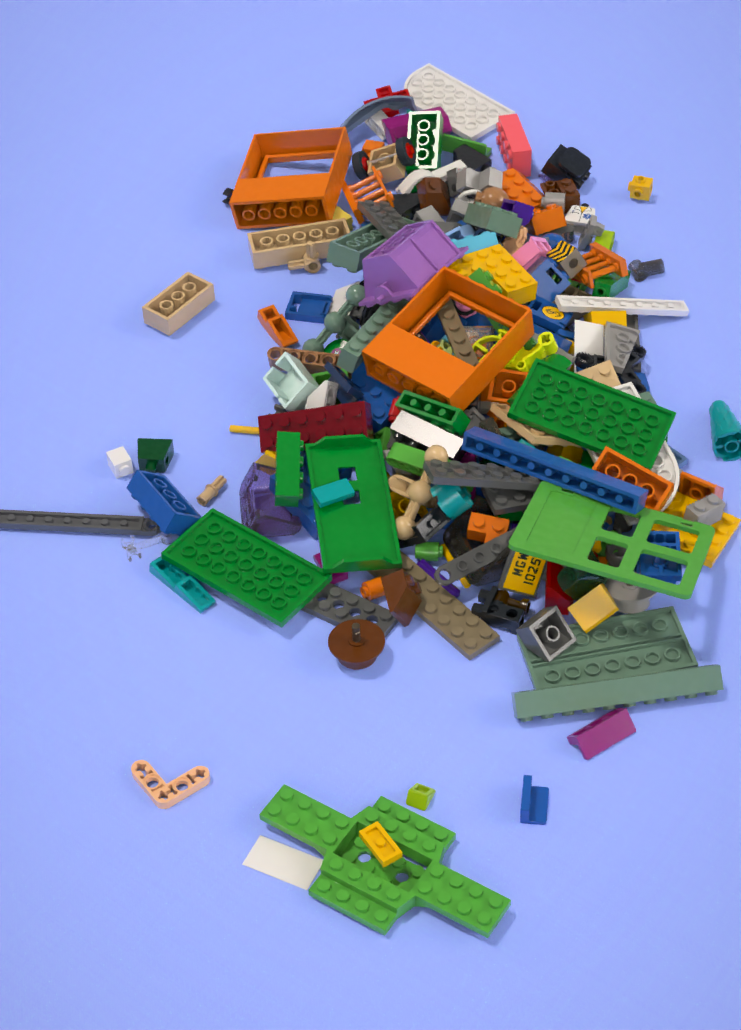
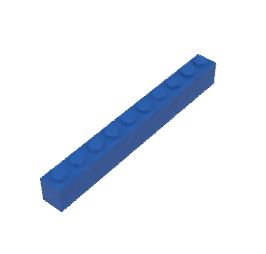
M476 426L464 432L461 450L634 515L645 507L649 491L647 489Z

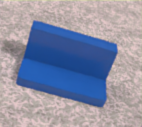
M532 775L523 776L520 823L546 825L549 788L532 786Z

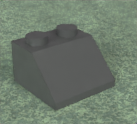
M557 606L543 608L516 629L525 647L546 662H550L577 640Z

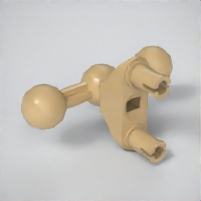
M432 445L426 450L424 459L425 461L438 459L442 462H448L449 456L444 447ZM425 470L418 481L397 474L387 478L391 491L410 499L404 516H400L395 520L397 535L400 540H407L414 536L415 532L412 526L416 524L414 519L421 505L427 508H434L437 505V496L433 497L431 494V481Z

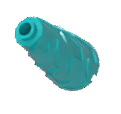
M716 400L712 402L709 408L712 450L718 459L721 457L723 461H736L741 458V424L724 401Z

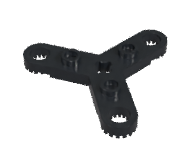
M636 344L632 349L622 374H616L621 385L632 382L639 394L646 392L647 389L642 385L641 380L632 369L644 360L647 352L643 346L640 347L641 345L638 346ZM579 352L574 363L579 368L587 369L604 362V356Z

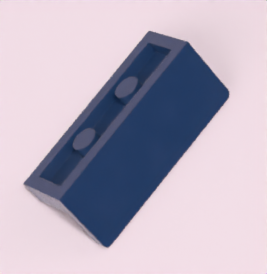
M328 361L324 368L332 375L328 381L338 383L337 398L342 404L359 402L364 395L362 391L339 367Z

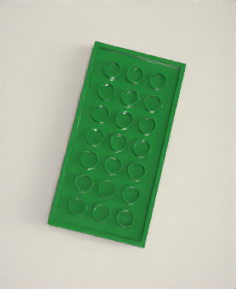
M536 358L508 411L507 417L599 454L607 446L651 471L677 413Z
M214 508L210 509L161 552V557L165 561L281 628L332 581L331 573L323 574L322 568Z

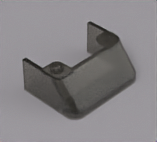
M477 495L472 500L474 502L472 507L459 515L444 531L443 542L454 559L484 544L481 541L467 539V528L471 512L489 516L493 513L486 499ZM507 546L491 564L466 576L467 582L479 587L500 581L511 549Z

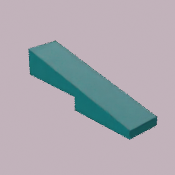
M161 556L150 563L149 572L200 614L216 603V600L191 575L187 576L181 569L165 561Z

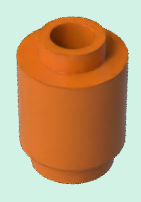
M381 576L362 583L360 593L364 599L366 598L371 601L385 595Z

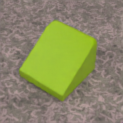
M416 783L408 790L406 804L425 811L436 790Z

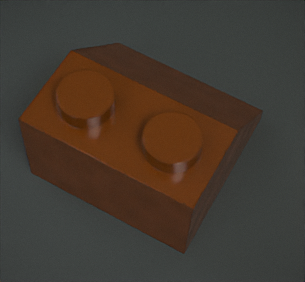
M401 569L381 577L389 612L406 627L410 624L422 602L420 596L422 589L420 584L414 581L411 574L408 575Z

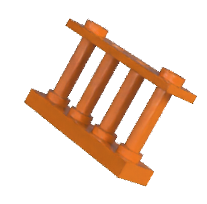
M374 166L371 167L374 172L373 175L353 185H347L344 180L342 190L359 224L365 220L363 213L357 208L358 201L373 200L385 194L373 202L388 201L392 207H395L392 202L395 199L391 191L387 192L382 182L384 178L381 171H376ZM377 180V182H375V183H373V184H371V185H369V186H367V187H365V188H363V189H361V190H359V191H357V192H354V191H356V190H358V189H360V188H362V187H364V186H366V185H368V184H370V183H372V182H374V181Z
M597 242L590 243L589 252L582 255L587 265L573 278L592 289L594 288L593 280L614 272L621 277L628 276L626 259Z

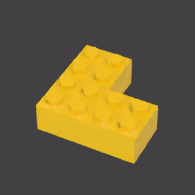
M500 244L465 254V256L457 259L447 267L467 277L480 267L484 271L488 270L493 275V282L501 287L503 290L501 294L503 296L512 298L519 304L536 300L538 282Z

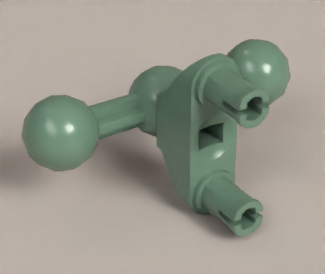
M354 284L347 289V301L338 312L334 311L326 315L324 319L325 328L316 339L312 338L305 341L302 350L324 352L323 344L332 333H337L339 337L347 341L360 329V325L353 321L348 313L354 306L358 307V303L365 298L364 286Z

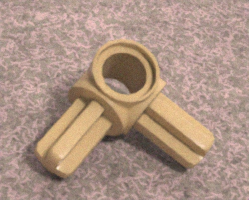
M311 240L308 241L303 259L288 261V269L304 268L309 273H317L321 269L319 254L316 252V243Z

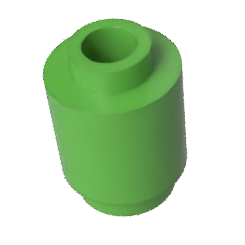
M425 542L415 545V559L439 561L440 557L443 558V546H440V542Z

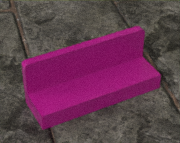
M616 708L567 736L570 745H578L583 758L589 760L636 732V728L627 708Z

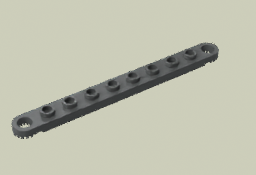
M0 509V528L142 536H155L161 532L156 522L150 518H144V516ZM150 525H156L154 529L149 528Z
M516 528L439 566L434 573L435 582L441 586L450 585L507 556L511 550L508 547L509 540ZM443 570L448 572L449 580L441 579L439 573Z

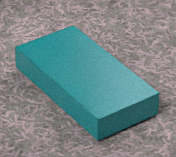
M347 478L314 488L311 494L321 508L355 496V491Z

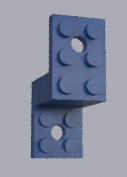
M679 531L650 532L647 539L648 542L680 551ZM644 553L640 555L635 572L672 584H676V581L681 582L682 566L680 563Z

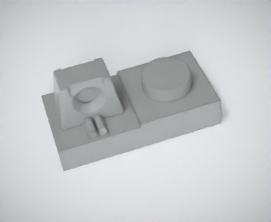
M591 215L578 240L579 250L584 251L587 245L590 246L589 244L593 239L591 235L601 236L604 232L605 225L597 222V216Z

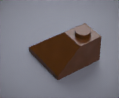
M424 177L416 185L420 208L423 209L432 205L440 216H448L451 210V202L447 184L439 177Z

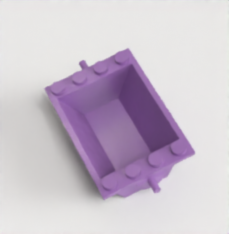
M432 219L405 225L362 260L365 298L358 303L359 306L366 305L369 308L376 303L384 305L389 301L396 303L404 298L407 301L411 300L443 266L449 267L457 259L465 256L464 253L469 250L468 246L457 248Z

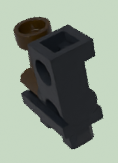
M492 586L490 591L480 590L478 602L484 604L474 603L471 613L492 627L506 628L511 630V634L517 635L516 629L524 624V615H527L529 612L531 600L525 598L521 601L510 598L508 591L499 590L497 586Z

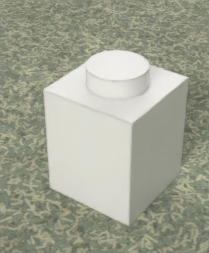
M123 446L106 452L108 466L116 479L134 473L132 460Z

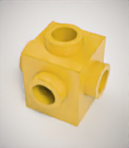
M634 175L633 180L629 181L628 184L630 198L649 201L653 189V178Z

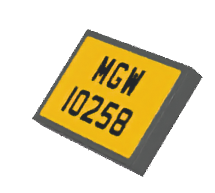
M510 550L497 587L501 590L535 598L547 566V560Z

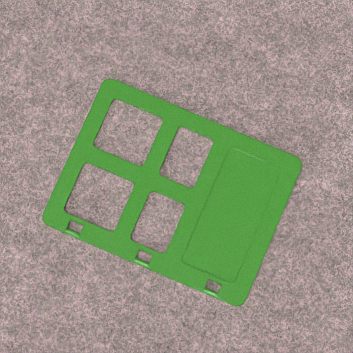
M542 481L511 536L508 547L512 551L687 600L693 594L712 543L715 528L696 521L692 522L645 507L634 515L547 481ZM613 511L638 518L639 522L633 536L628 537L602 529L609 512ZM660 524L696 534L698 538L692 553H685L648 542L647 539L653 525ZM596 541L606 542L627 549L619 567L609 566L588 559ZM644 553L686 565L687 567L680 584L676 585L635 573L634 570L640 555Z

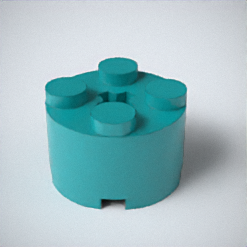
M435 484L430 488L432 496H437L439 507L452 520L474 504L470 498L472 495L466 487Z

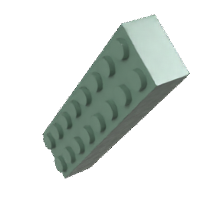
M402 217L408 224L416 223L413 220ZM370 223L331 241L326 261L332 263L335 267H343L348 272L357 273L363 269L362 260L387 239Z

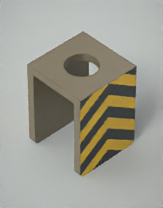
M563 240L546 254V256L560 264L557 269L563 270L570 279L587 265L578 249Z

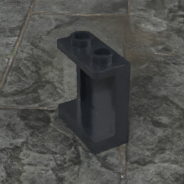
M436 505L422 518L417 513L414 519L416 524L412 526L415 534L407 540L398 539L400 549L427 542L451 519L442 511L439 505Z

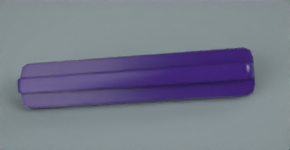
M425 559L418 561L417 565L434 579L436 569ZM439 573L441 579L448 580L441 573ZM452 583L442 586L456 598L460 596V590Z

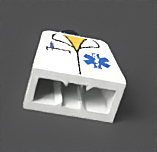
M583 203L581 206L573 205L565 216L566 224H571L574 227V235H581L591 215H595V208H591L587 203Z

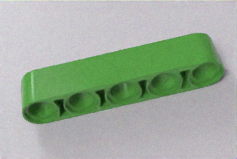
M395 442L385 461L392 467L422 476L424 472L425 451ZM461 486L462 488L466 487L469 490V492H472L474 488L470 486Z

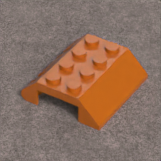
M514 168L503 171L502 189L507 193L510 200L533 206L536 209H544V207H541V199L545 195L528 178Z

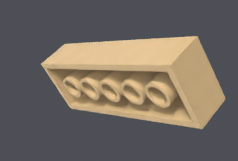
M341 218L247 233L248 248L254 269L285 265L288 261L303 259L306 253V243L310 240L316 243V252L319 254V259L327 258L330 242L350 233L346 219Z

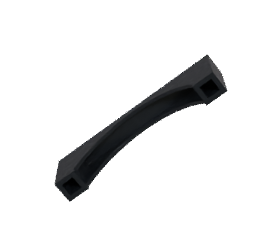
M466 144L453 150V162L461 160L467 168L482 172L492 166V159ZM447 180V181H445V183L447 184L448 192H449V186H448V180ZM418 192L392 194L395 199L392 201L395 206L393 208L402 217L413 220L416 211L421 210ZM385 194L373 199L372 201L384 196Z

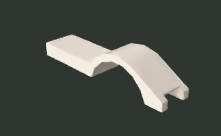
M457 160L432 172L425 169L415 170L395 189L396 193L410 194L413 187L424 177H439L445 182L448 180L447 171L454 168L465 169L467 166L461 160Z

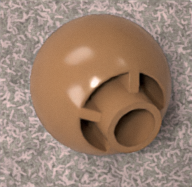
M489 187L482 192L477 191L473 204L477 201L501 208L504 198L509 199L503 189Z

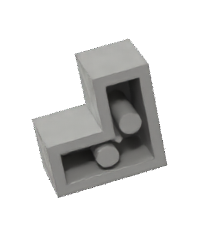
M488 167L482 172H477L472 168H465L457 173L456 191L460 193L470 189L483 191L489 187L502 189L503 172L495 167ZM470 194L468 196L475 198L476 194Z

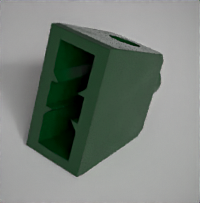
M138 438L139 470L152 473L166 472L174 456L173 439Z

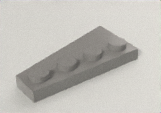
M607 321L604 326V362L610 360L615 372L622 374L641 330Z

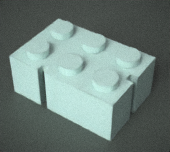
M285 351L275 364L288 373L285 374L272 366L262 379L276 398H278L284 409L289 412L304 410L307 397L319 385L301 361Z

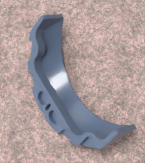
M396 95L373 100L354 111L340 127H346L347 133H349L383 108L399 110L406 107L413 112L417 111L414 98Z

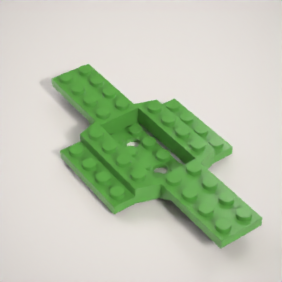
M283 784L259 814L260 820L312 846L324 857L320 868L321 874L308 890L309 896L384 936L398 918L416 906L430 908L489 938L511 906V899L442 865L444 854L456 839L455 832L383 796H380L373 807L368 806L350 818ZM378 821L400 848L402 854L426 866V870L422 866L406 860L403 856L383 868L359 837V831ZM361 854H368L371 859L361 862L358 860V857ZM404 873L409 878L407 881L399 882L396 876Z

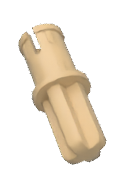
M219 475L211 484H207L205 490L197 496V502L202 506H206L213 497L219 494L218 491L227 483L226 478Z

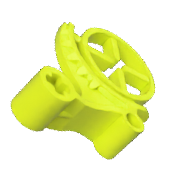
M498 329V336L488 335L480 338L472 346L474 352L478 349L486 355L489 351L482 345L490 341H497L492 346L493 348L508 330ZM551 332L541 333L538 336V343L531 350H525L523 346L503 369L529 372L536 358L542 360L546 356L555 354L558 350V345Z

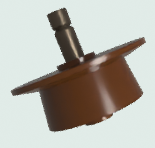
M363 619L347 620L338 624L331 631L328 637V647L332 655L343 666L354 670L364 669L371 666L382 653L385 647V635L382 629L371 621Z

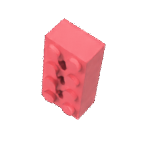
M517 113L498 116L496 144L499 145L500 154H503L504 164L506 163V169L514 168L525 177H530L532 149Z

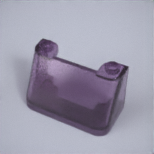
M253 462L239 490L241 524L266 538L292 536L300 532L302 522L299 517H292V514L285 506H275V495L269 490L270 476L275 473V468Z

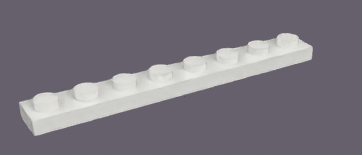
M556 295L554 300L559 311L562 312L626 311L628 315L687 317L689 314V309L684 300Z

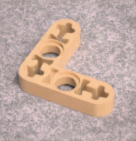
M138 760L131 766L134 780L160 809H168L204 788L210 782V772L205 766H196L167 784L149 762ZM139 769H141L142 771L145 770V774H146L145 777H144V774H143L141 771H138ZM151 781L158 782L156 787L151 788L147 786ZM181 784L188 786L186 790L180 791L177 789Z

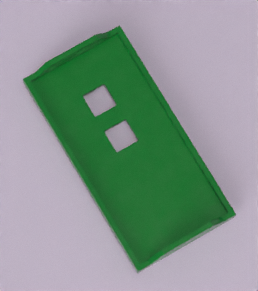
M363 434L325 436L315 443L305 444L311 492L314 488L340 480L338 469L355 468L357 480H351L349 483L354 491H359L360 503L344 504L342 500L320 508L312 496L323 574L402 568V558L381 439H370Z

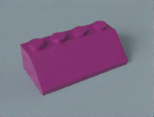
M441 106L422 110H441V114L443 117V134L445 133L450 135V133L452 132V127L449 121V117L446 114V112L441 108ZM409 113L381 119L388 145L396 143V140L401 137H407Z

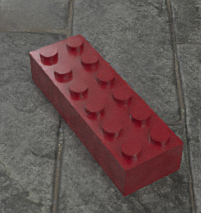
M366 401L258 416L260 448L263 454L266 450L276 452L277 431L300 432V440H304L303 451H305V444L315 443L325 436L363 434L370 439H374L371 404Z

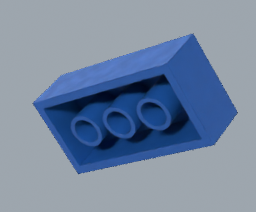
M136 470L126 487L131 493V497L139 502L140 507L150 515V519L156 522L160 527L159 529L165 534L171 533L181 536L201 518V515L165 475Z

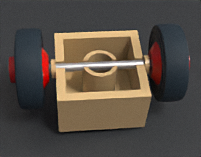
M401 137L396 140V143L371 150L370 158L364 151H358L352 155V166L360 180L373 175L374 172L371 167L374 166L376 171H381L384 178L382 179L383 184L404 178L405 166L413 165L416 162L415 149L408 137Z

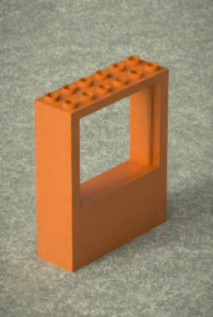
M346 127L254 134L229 201L237 229L296 226L332 220L353 154ZM333 158L329 173L264 177L268 163Z
M443 266L362 350L366 373L368 376L401 394L404 390L464 411L535 334L532 310L526 305L515 302L512 298L501 295L498 291H493L485 285L479 284L469 277ZM450 299L510 328L475 367L415 336Z

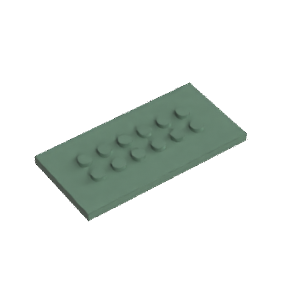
M673 606L609 617L587 634L578 623L568 624L577 640L550 662L544 661L526 648L517 634V642L534 689L698 666V662Z

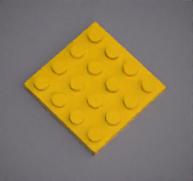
M677 491L673 501L663 513L683 519L686 506L698 500ZM723 512L722 520L710 525L715 528V534L703 565L712 568L739 527L741 519ZM654 524L651 531H679L680 551L685 553H692L698 538L696 534L660 524Z

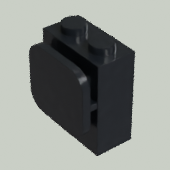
M560 144L547 160L541 172L554 181L565 178L572 179L579 190L584 181L590 176L589 170L592 165H590V158L574 147L566 148Z

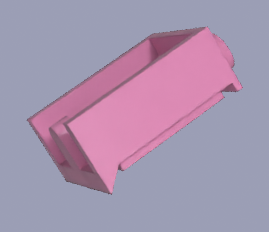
M530 236L529 242L525 243L511 256L527 270L540 256L547 257L546 254L552 248L545 238Z

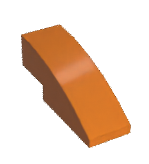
M274 304L258 310L257 318L280 347L285 348L298 343L299 340L283 314H279Z

